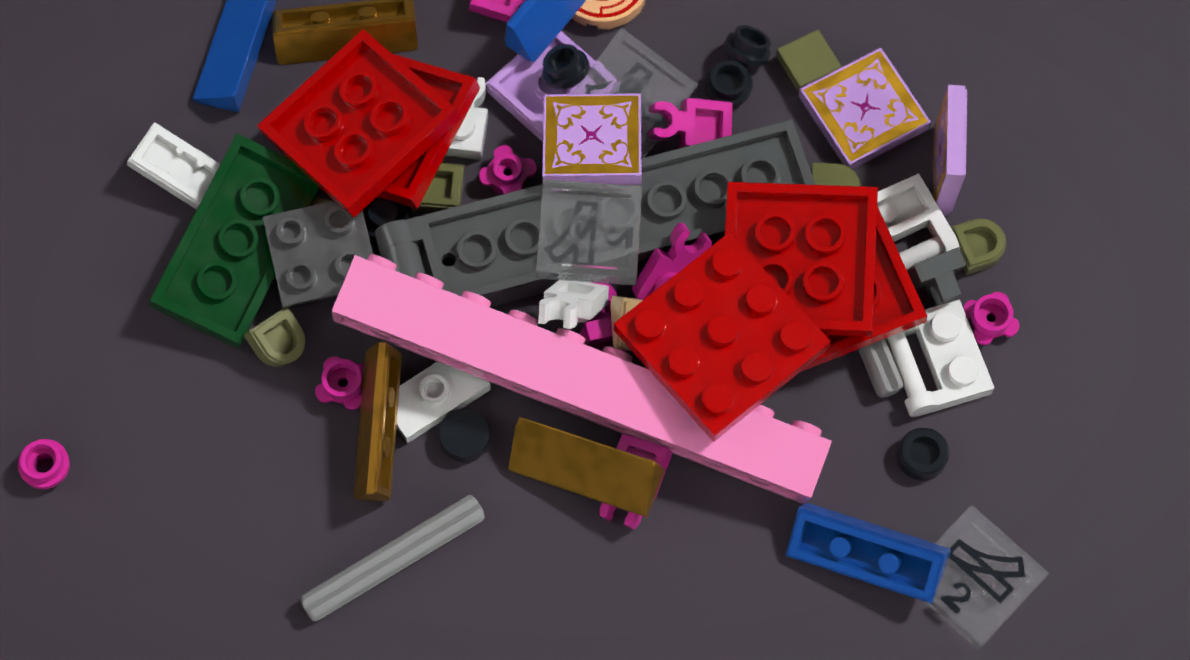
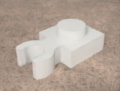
M478 77L477 80L480 90L445 156L482 160L488 122V109L478 108L486 97L485 79L482 77Z
M561 278L544 292V299L539 302L538 323L546 324L549 320H563V328L571 329L577 323L591 320L608 305L609 286Z

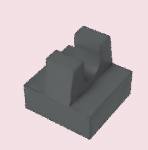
M959 247L916 263L907 272L915 290L924 287L935 307L955 300V297L961 295L955 274L965 267L966 263Z

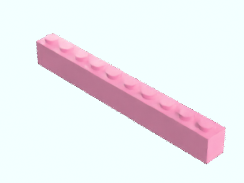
M369 254L367 260L356 255L354 256L332 309L334 322L611 430L667 447L673 454L801 504L812 498L832 443L831 440L820 436L822 430L818 427L799 420H794L792 425L774 419L775 412L759 405L713 442L648 369L631 363L633 357L630 354L608 346L604 347L603 351L585 345L586 339L583 336L564 328H558L556 333L538 327V320L535 317L518 310H510L509 315L490 308L491 301L481 295L463 291L462 296L443 290L444 283L427 274L416 273L414 278L395 271L397 267L395 263L381 256Z

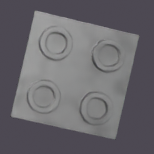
M331 201L263 217L283 308L338 296L354 256L356 255L367 260L368 255L373 254L363 210L353 218L338 203Z

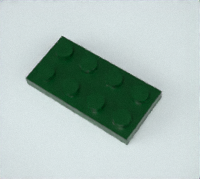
M236 133L149 301V306L239 349L245 338L243 334L249 330L276 276L263 217L311 206L320 187L287 157Z

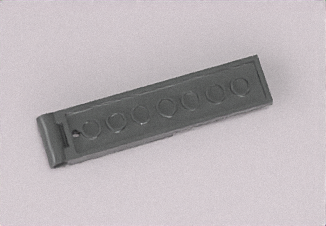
M792 119L641 158L642 185L541 184L406 220L391 221L378 227L374 235L380 256L397 265L395 271L413 278L416 273L427 274L443 282V290L462 296L463 291H469L485 297L491 301L490 307L543 294L561 278L583 281L587 278L600 279L633 270V262L650 258L655 248L667 253L672 247L670 242L671 232L680 222L686 224L690 231V235L684 245L695 243L701 232L706 233L711 241L720 240L725 236L728 182L815 185ZM577 202L598 204L593 269L572 268L573 254L555 266L543 252L566 232L574 217ZM582 207L580 234L589 221L592 208ZM575 227L565 241L551 252L556 259L574 244ZM610 229H615L614 234H611L608 240L616 242L625 232L633 230L632 250L625 249L626 240L616 248L609 247L604 241V234ZM590 231L579 245L578 264H588Z

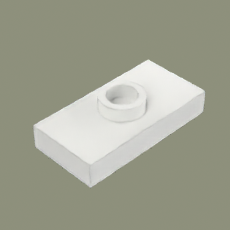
M154 122L128 159L127 166L197 210L220 163Z
M436 362L400 385L396 428L406 442L410 443L442 422L449 413L464 408L490 391L491 385L486 380Z

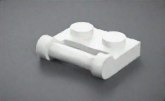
M919 173L878 192L877 206L894 242L926 227L932 235L931 239L899 253L906 270L916 263L959 247L954 232Z
M960 299L925 309L928 316L926 323L885 339L908 396V399L904 402L910 417L926 415L992 395L995 389ZM916 333L938 389L937 391L926 390L906 336Z

